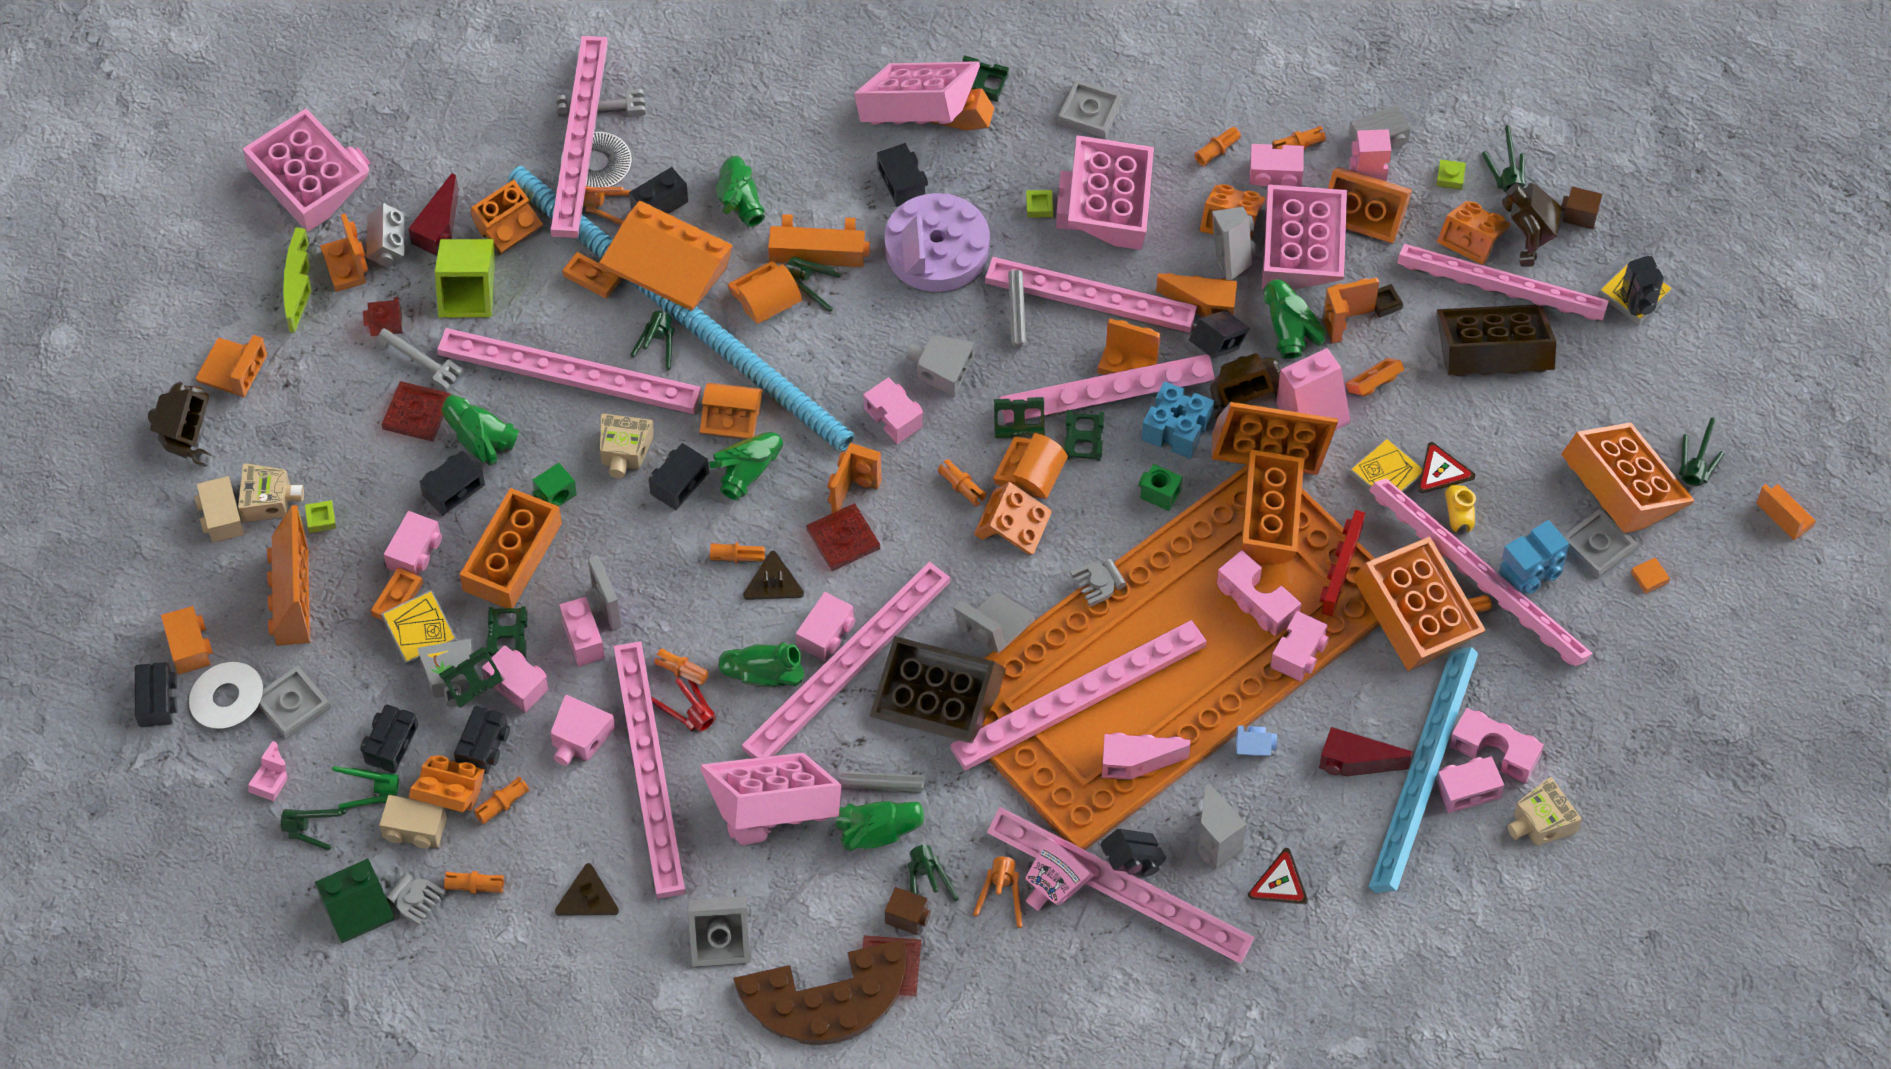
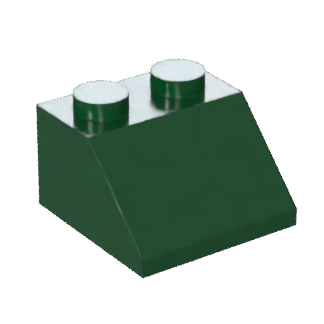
M368 858L315 881L319 898L341 944L395 920L380 881Z

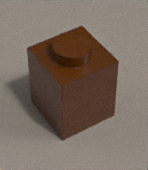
M1572 186L1570 195H1564L1561 205V211H1565L1563 222L1594 229L1603 194Z
M895 887L885 909V924L917 935L921 926L926 927L930 918L931 910H928V898Z

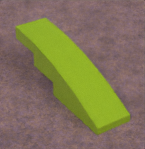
M295 227L284 269L283 297L289 332L295 333L312 292L308 276L310 263L306 252L309 241L306 229Z

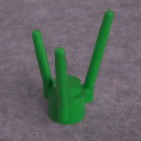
M332 767L334 772L374 780V793H379L377 797L341 803L338 805L339 809L374 803H386L389 795H398L399 775L381 774L358 768Z

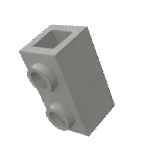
M383 203L367 214V259L388 268L404 256L405 226L403 212Z

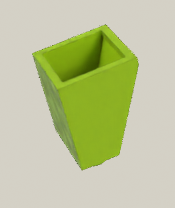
M440 239L434 272L438 318L492 317L495 270L493 239Z

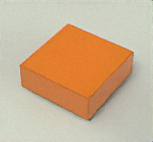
M1656 557L1633 567L1631 570L1632 576L1645 594L1668 584L1670 581V577Z

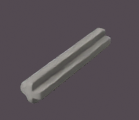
M1011 270L1008 273L1011 343L1014 347H1022L1026 345L1023 272L1021 270Z
M843 771L840 775V784L842 788L922 792L924 789V776Z

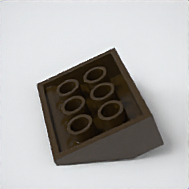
M1533 304L1437 309L1436 315L1443 360L1448 375L1462 377L1467 374L1491 375L1502 372L1517 374L1522 371L1542 373L1546 370H1555L1557 341L1543 306Z
M894 636L869 716L972 744L998 697L1006 668L995 661Z

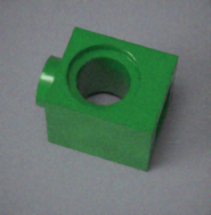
M560 463L532 479L533 497L556 506L564 504L577 495L575 480Z
M1153 464L1149 472H1144L1139 480L1138 486L1141 487L1140 499L1170 511L1182 490L1183 476ZM1156 485H1161V486H1163V487H1162V488H1158V487H1155V486H1156Z

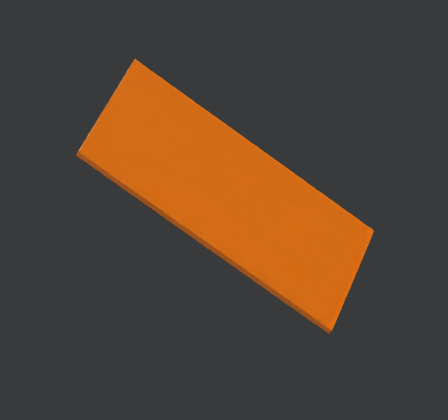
M1248 465L1241 468L1116 560L1114 564L1126 582L1124 588L1117 590L1114 585L1113 595L1110 598L1091 607L1087 604L1088 600L1085 599V596L1095 591L1092 590L1083 594L1081 592L1082 589L1089 587V585L1078 588L1037 618L1000 653L993 651L983 658L997 662L1006 668L998 697L981 728L1191 620L1206 640V647L987 759L1062 839L1087 850L1235 737L1237 726H1244V729L1380 626V623L1352 578L1366 562L1375 559L1359 542L1333 617L1322 614L1324 603L1319 602L1323 586L1329 587L1331 580L1327 579L1331 563L1337 564L1338 557H1335L1339 541L1344 542L1346 535L1342 534L1344 528L1303 488L1297 553L1292 560L1282 564H1262L1256 562L1262 569L1260 582L1254 586L1258 592L1265 594L1274 592L1280 586L1284 587L1301 603L1300 613L1327 624L1326 636L1329 637L1328 643L1323 652H1317L1314 657L1317 661L1310 674L1305 673L1301 681L1271 668L1272 654L1281 638H1287L1289 634L1287 628L1276 637L1270 631L1263 630L1257 620L1250 613L1243 612L1230 595H1225L1221 592L1217 584L1218 570L1241 551ZM1123 733L1127 736L1152 735L1156 738L1181 737L1182 739L1190 740L1188 759L1133 779L1102 778L1105 734Z

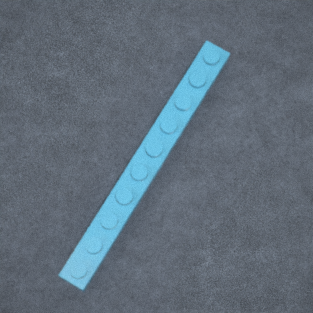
M1472 647L1452 650L1448 656L1368 886L1374 893L1397 891L1478 656V652Z

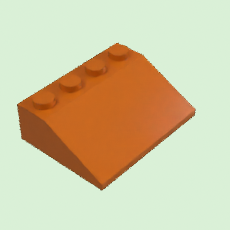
M639 201L627 215L599 262V267L693 311L727 269L733 245L649 204Z
M1230 402L1218 416L1212 432V459L1248 465L1249 452L1252 449L1304 458L1303 473L1318 475L1337 427L1338 418Z
M1632 423L1576 432L1561 453L1569 467L1575 471L1585 487L1592 492L1601 507L1608 512L1624 533L1643 530L1691 505L1695 501Z
M292 505L271 536L272 547H267L268 564H272V571H267L268 587H272V595H268L269 612L273 611V619H268V631L270 636L274 635L277 646L310 643L308 545L298 506Z
M1430 537L1366 562L1352 577L1407 671H1411L1439 658L1486 631Z

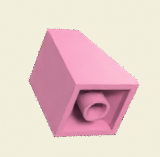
M1328 348L1281 369L1276 401L1277 407L1280 410L1338 418L1336 429H1339L1350 423V415L1342 369Z

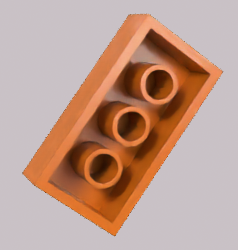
M510 488L459 574L462 590L504 608H514L562 525L560 507Z

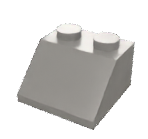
M1244 207L1212 211L1215 259L1226 280H1232L1252 266L1251 255H1255L1253 239L1250 240V231H1254L1253 218L1251 215L1248 216Z
M1208 784L1205 786L1198 852L1206 863L1210 862L1217 869L1243 851L1246 824L1218 792Z
M746 896L688 900L692 967L750 963Z

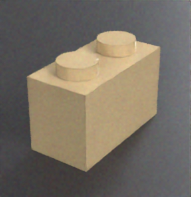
M229 476L197 484L199 495H195L194 498L198 512H204L205 517L200 518L204 534L209 533L212 543L244 535Z
M389 795L379 826L382 837L389 842H407L424 849L429 847L438 848L447 816L444 807Z

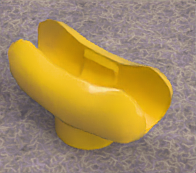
M1451 485L1445 491L1450 526L1454 532H1457L1460 526L1466 524V531L1469 533L1475 526L1474 503L1476 496L1466 486Z

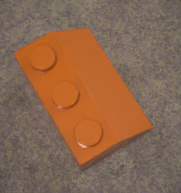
M1341 167L1334 169L1328 189L1347 190L1346 229L1394 243L1404 219L1412 189Z

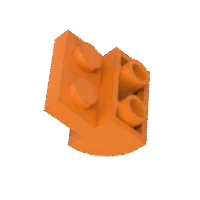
M514 179L471 207V216L482 237L486 236L488 239H493L494 248L500 255L543 226L541 220L528 204L529 199Z
M773 261L727 284L729 292L742 303L744 312L756 324L766 321L770 317L802 301L799 288L789 270L783 264L778 266Z
M707 383L702 400L703 410L699 433L701 435L743 440L754 437L763 390Z
M1034 433L1032 439L1014 437L993 480L998 486L1011 482L1031 497L1047 499L1068 456L1057 442L1044 435Z
M431 755L421 766L420 777L410 788L409 798L459 812L471 811L479 796L485 769L477 768L474 764L467 762L458 763L451 761L445 756Z

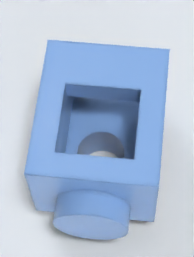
M1237 726L1236 755L1271 756V750L1277 749V733H1267L1266 727L1249 726V731L1245 732L1244 726Z

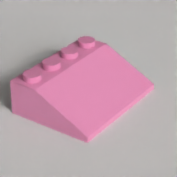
M979 62L889 63L854 93L860 122H871L873 125L884 122L903 124L908 121H916L917 124H925L930 121H938L940 124L952 122L963 110L979 70Z
M307 108L243 148L247 168L307 232L329 219L368 176V172Z
M1077 135L1067 224L1114 246L1141 250L1147 231L1154 147Z
M1268 184L1265 202L1262 289H1264L1269 281L1275 279L1283 280L1292 290L1344 279L1347 190Z
M805 753L701 764V772L722 818L735 830L747 831L750 827L758 826L772 828L776 824H800L806 820L825 821L830 817L839 816L841 784Z

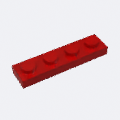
M1355 510L1352 519H1346L1342 533L1346 535L1344 542H1338L1335 557H1338L1337 564L1331 563L1327 579L1331 580L1329 587L1323 586L1319 602L1324 603L1322 614L1333 617L1364 526L1366 512Z

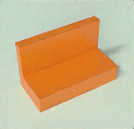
M1767 484L1761 487L1756 504L1793 540H1796L1814 527L1816 520L1779 484L1773 488H1770Z

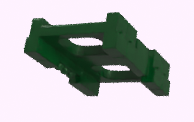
M964 55L963 62H979V59ZM981 62V64L979 63L980 67L971 90L983 89L989 100L998 102L1003 86L1009 76V67L994 64L991 67V65ZM988 77L1002 80L998 89L984 86Z
M1044 397L1027 398V401H1024V399L1010 401V399H993L995 438H1011V434L1021 436L1022 433L1023 435L1028 433L1029 437H1033L1034 433L1045 436ZM1026 409H1040L1041 421L1039 423H1025ZM1012 410L1014 412L1013 424L999 425L998 411Z
M1067 410V429L1064 446L1068 456L1067 459L1086 458L1101 461L1103 448L1101 433L1104 429L1105 412L1099 411V415L1072 413V410ZM1078 419H1091L1094 421V428L1091 431L1076 429V421ZM1078 441L1091 442L1093 445L1092 452L1089 454L1076 453L1074 450L1075 443Z
M526 606L499 609L489 607L487 651L491 658L499 651L497 649L498 639L511 637L516 639L513 650L519 651L526 658L527 642L525 640V628H527L528 622ZM503 613L516 614V624L513 626L498 625V617Z
M481 647L470 654V659H466L458 664L457 667L452 665L439 674L455 698L459 708L475 698L474 696H479V693L482 694L488 688L491 689L505 680L485 647ZM483 659H487L494 669V674L486 680H481L474 669L475 664ZM459 674H463L470 684V689L462 695H457L450 684L451 679Z

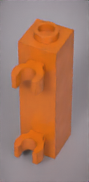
M792 214L782 215V226H770L769 262L788 263L795 256L808 262L827 266L864 267V257L870 256V241H865V231L856 230V218L845 217V230L793 227Z

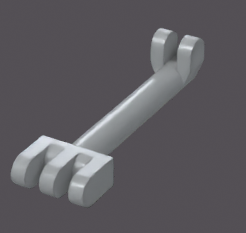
M642 89L625 90L626 99L599 101L597 112L627 109L628 117L643 116L646 114L645 100L643 98L644 91ZM557 96L558 116L569 115L571 104L567 105L566 96Z
M385 328L379 333L377 345L381 349L386 350L390 344L434 373L432 383L443 391H447L450 388L447 382L453 384L457 380L453 374L460 376L463 373V370L449 359L441 366Z

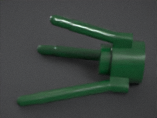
M1509 125L1505 126L1510 167L1505 168L1501 176L1487 152H1482L1485 162L1496 180L1497 188H1503L1505 193L1514 184H1519L1522 189L1526 186L1524 178L1525 154H1520L1518 170L1515 165Z
M793 256L788 261L786 268L793 276L798 288L831 312L833 308L801 281H807L812 271L837 278L841 277V273L835 272L833 267L808 262Z
M654 311L652 313L649 323L646 324L642 335L630 354L632 358L636 356L642 345V348L646 350L652 338L662 339L666 336V370L671 369L672 337L675 329L670 326L672 317L668 313L663 311Z
M1711 417L1697 458H1691L1688 462V435H1683L1681 467L1678 474L1682 476V480L1686 484L1691 486H1701L1703 483H1708L1711 473L1724 456V452L1720 451L1708 468L1706 467V462L1702 460L1715 423L1714 417Z
M284 809L281 815V831L289 832V839H298L330 850L331 845L303 835L300 832L307 830L308 818L339 817L341 814H346L347 811L346 809L305 811Z
M920 845L913 848L909 853L911 862L907 864L910 873V892L917 894L916 872H918L920 875H927L933 892L937 893L939 889L933 874L934 869H936L953 900L958 901L959 897L941 867L938 856L933 855L931 846Z

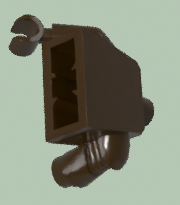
M1528 183L1527 187L1523 189L1519 184H1514L1508 189L1506 197L1502 199V204L1508 212H1511L1512 220L1526 236L1525 249L1528 251H1521L1520 265L1521 267H1532L1537 259L1536 251L1538 248L1557 237L1562 207L1534 183Z
M1254 353L1249 356H1240L1237 360L1222 365L1220 374L1210 386L1211 397L1214 400L1213 408L1217 410L1212 417L1214 423L1216 424L1218 416L1230 402L1243 403L1272 392L1277 397L1281 370L1278 366L1279 361L1272 357L1261 359L1258 353Z
M177 382L172 385L168 393L159 396L156 408L149 411L150 430L158 434V441L167 452L185 459L190 457L195 464L206 467L208 465L200 462L199 457L202 454L209 456L211 454L204 449L192 450L191 448L196 447L209 401V394L202 387L186 386L182 382Z

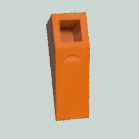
M972 89L969 92L963 110L952 122L940 124L938 121L930 122L962 130L989 128L994 106L983 89Z
M1158 273L1156 291L1171 300L1197 306L1196 314L1201 317L1225 310L1234 315L1237 281L1226 280L1225 278L1211 279L1201 276Z

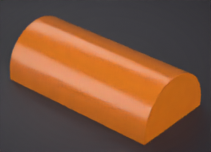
M1250 449L1241 551H1244L1255 562L1282 564L1292 560L1297 553L1304 458Z

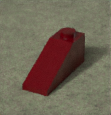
M450 174L408 228L411 244L435 256H438L440 239H452L459 192L455 174Z
M1331 727L1321 754L1319 769H1323L1331 775L1346 777L1407 770L1411 763L1413 751Z

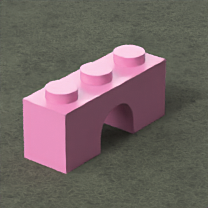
M1240 551L1218 570V587L1222 593L1230 595L1243 612L1250 613L1263 630L1270 631L1276 637L1289 626L1296 612H1300L1301 603L1282 586L1272 593L1258 592L1254 586L1260 582L1262 568L1244 551Z
M1466 708L1452 733L1449 747L1473 759L1476 758L1482 748L1487 746L1496 747L1505 756L1500 772L1526 784L1541 757L1544 744L1531 735H1524L1513 730L1508 724L1498 723L1488 718L1480 711Z

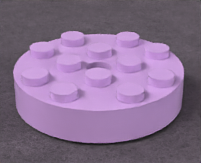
M925 194L906 201L894 211L885 228V256L889 267L900 280L920 290L944 292L963 287L982 272L988 261L990 231L986 219L970 202L951 194ZM916 215H921L925 249L924 274L907 275L904 271L902 230Z

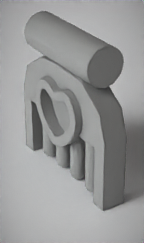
M1112 559L1105 560L1102 565L1090 563L1070 572L1071 577L1075 578V582L1090 577V579L1078 584L1079 588L1089 585V587L1082 589L1081 592L1083 594L1092 590L1095 591L1085 596L1089 607L1110 598L1113 595L1114 585L1117 590L1126 586L1125 580Z
M404 873L388 893L386 899L392 905L397 902L399 913L420 926L422 920L418 917L424 919L426 915L417 909L420 908L429 913L430 908L424 904L427 903L432 907L435 906V903L426 898L424 893L438 901L440 899L438 895L443 897L445 890L428 880L421 878L414 880L411 875Z

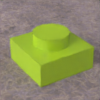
M1440 159L1436 186L1462 190L1466 163Z
M1026 190L1027 218L1053 217L1052 190Z
M332 500L305 504L309 533L337 529Z

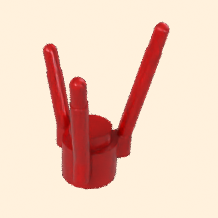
M679 678L675 680L683 694L692 704L687 710L688 719L661 701L651 697L654 705L683 723L690 731L696 728L699 732H703L716 720L714 711L707 704L697 684L690 680L688 682L699 702H697Z

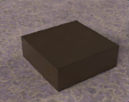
M1392 284L1378 289L1375 312L1379 318L1403 309V302Z

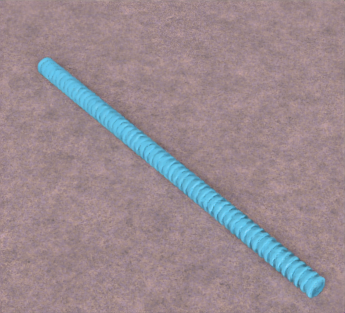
M523 166L515 168L510 173L507 182L509 183L514 179L530 202L536 205L539 210H542L544 214H547L549 218L553 219L557 193H554L552 189H549L547 185L543 184L532 173L526 171ZM581 214L579 234L576 239L602 259L612 239ZM630 282L633 286L639 288L642 293H645L648 298H651L654 303H657L659 307H662L665 312H668L670 316L674 317L676 321H680L681 325L686 326V329L692 331L700 340H703L706 345H709L723 359H727L728 363L733 364V367L739 369L754 384L757 383L759 388H763L765 393H769L770 397L775 398L776 402L781 403V406L787 408L796 418L799 417L801 422H805L807 427H811L813 432H817L818 436L823 437V440L829 442L838 452L846 450L849 444L852 443L854 438L852 431H848L847 427L842 426V423L836 421L833 416H830L827 411H824L821 406H818L816 402L812 401L802 391L800 392L797 387H794L791 382H788L774 368L770 367L766 362L764 363L761 358H758L743 343H740L736 338L734 339L733 335L728 334L725 329H722L708 315H704V312L699 310L697 306L693 311H690Z

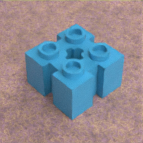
M1164 381L1156 396L1155 407L1151 406L1143 421L1141 440L1158 447H1162L1163 443L1172 445L1171 452L1191 459L1200 443V433H1205L1212 419L1214 400L1196 393L1192 397L1185 396L1183 388Z
M1547 520L1532 529L1531 533L1526 537L1521 536L1504 547L1502 558L1505 561L1501 563L1498 574L1523 595L1526 593L1532 594L1539 589L1541 581H1553L1562 574L1569 542Z

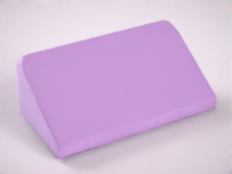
M916 215L902 230L904 271L907 275L924 274L925 272L921 215Z

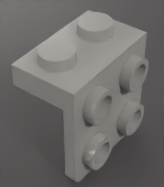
M994 593L977 609L972 608L963 601H959L953 607L956 615V624L959 629L997 653H1000L1035 620L1032 612L1001 593Z

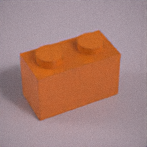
M194 606L162 614V622L178 675L210 666L208 655L213 654L209 638L203 639L201 632L207 631L203 616H196Z

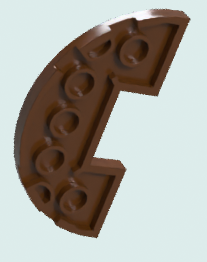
M903 939L847 952L853 979L796 991L790 965L734 977L733 979L739 998L748 1013H751L762 1024V1027L781 1038L784 1036L797 1040L802 1044L823 1045L838 1043L858 1036L870 1029L872 1024L883 1014H887L894 1005L906 976L907 954L905 941Z

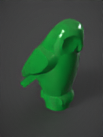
M739 156L727 158L719 170V181L716 184L717 198L721 204H724L722 212L727 215L733 210L747 227H754L765 219V209L759 202L757 188L752 178V169L746 166L743 159Z
M1275 279L1269 281L1264 287V302L1270 305L1272 325L1279 340L1276 349L1280 352L1281 358L1295 359L1301 357L1302 351L1306 348L1305 336L1316 346H1321L1325 342L1324 336L1327 333L1304 300L1297 296L1292 288L1283 280Z
M449 395L442 405V414L450 427L456 432L457 439L482 463L487 462L489 466L496 464L497 455L494 448H498L501 451H504L505 448L513 449L520 431L513 428L514 424H505L487 410L471 405L467 399L457 395Z
M765 432L714 453V461H709L710 468L726 466L725 475L720 480L722 483L721 493L735 501H738L740 497H744L748 491L747 487L765 471L770 461H774L783 447L782 438L777 433Z
M785 642L779 645L753 644L744 649L723 651L718 662L719 669L723 675L742 680V683L751 686L776 687L785 686L786 684L797 686L802 683L805 673L802 665H799L801 654L798 647L794 644H786Z
M890 801L873 802L860 806L848 804L846 807H840L839 816L836 817V825L838 830H843L842 838L840 839L842 846L845 850L847 849L851 852L856 848L873 849L895 843L902 835L916 830L923 824L924 809L919 802L894 803Z

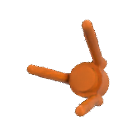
M586 186L583 207H586V213L595 214L622 225L624 220L596 208L603 205L604 196H629V192L632 190H624L623 187Z
M1004 856L994 858L992 869L987 871V878L973 915L975 917L979 915L992 881L996 885L997 895L1001 894L1002 887L1010 885L1011 882L1016 923L1018 928H1022L1018 887L1019 873L1015 872L1016 863L1013 859Z

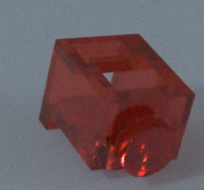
M393 297L394 300L367 303L368 310H363L364 326H369L371 336H379L383 328L393 334L403 333L402 310L399 297Z

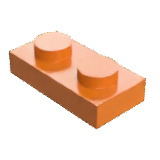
M576 252L562 270L564 277L605 299L610 296L622 281L620 276L599 267L598 262L579 252Z
M1386 358L1349 380L1345 385L1349 393L1367 396L1372 394L1376 390L1375 387L1380 384L1395 380L1397 378L1396 375L1405 369L1401 360Z
M398 567L371 609L372 616L384 621L381 613L413 599L423 585L422 577Z

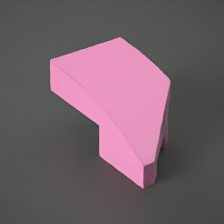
M272 742L261 758V767L248 784V792L275 801L287 781V773L284 759L281 758L278 751V745L276 742Z

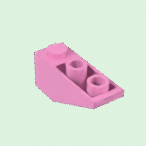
M1123 733L1105 734L1102 778L1133 779L1188 759L1190 740H1185L1181 737L1156 738L1152 735L1127 736Z

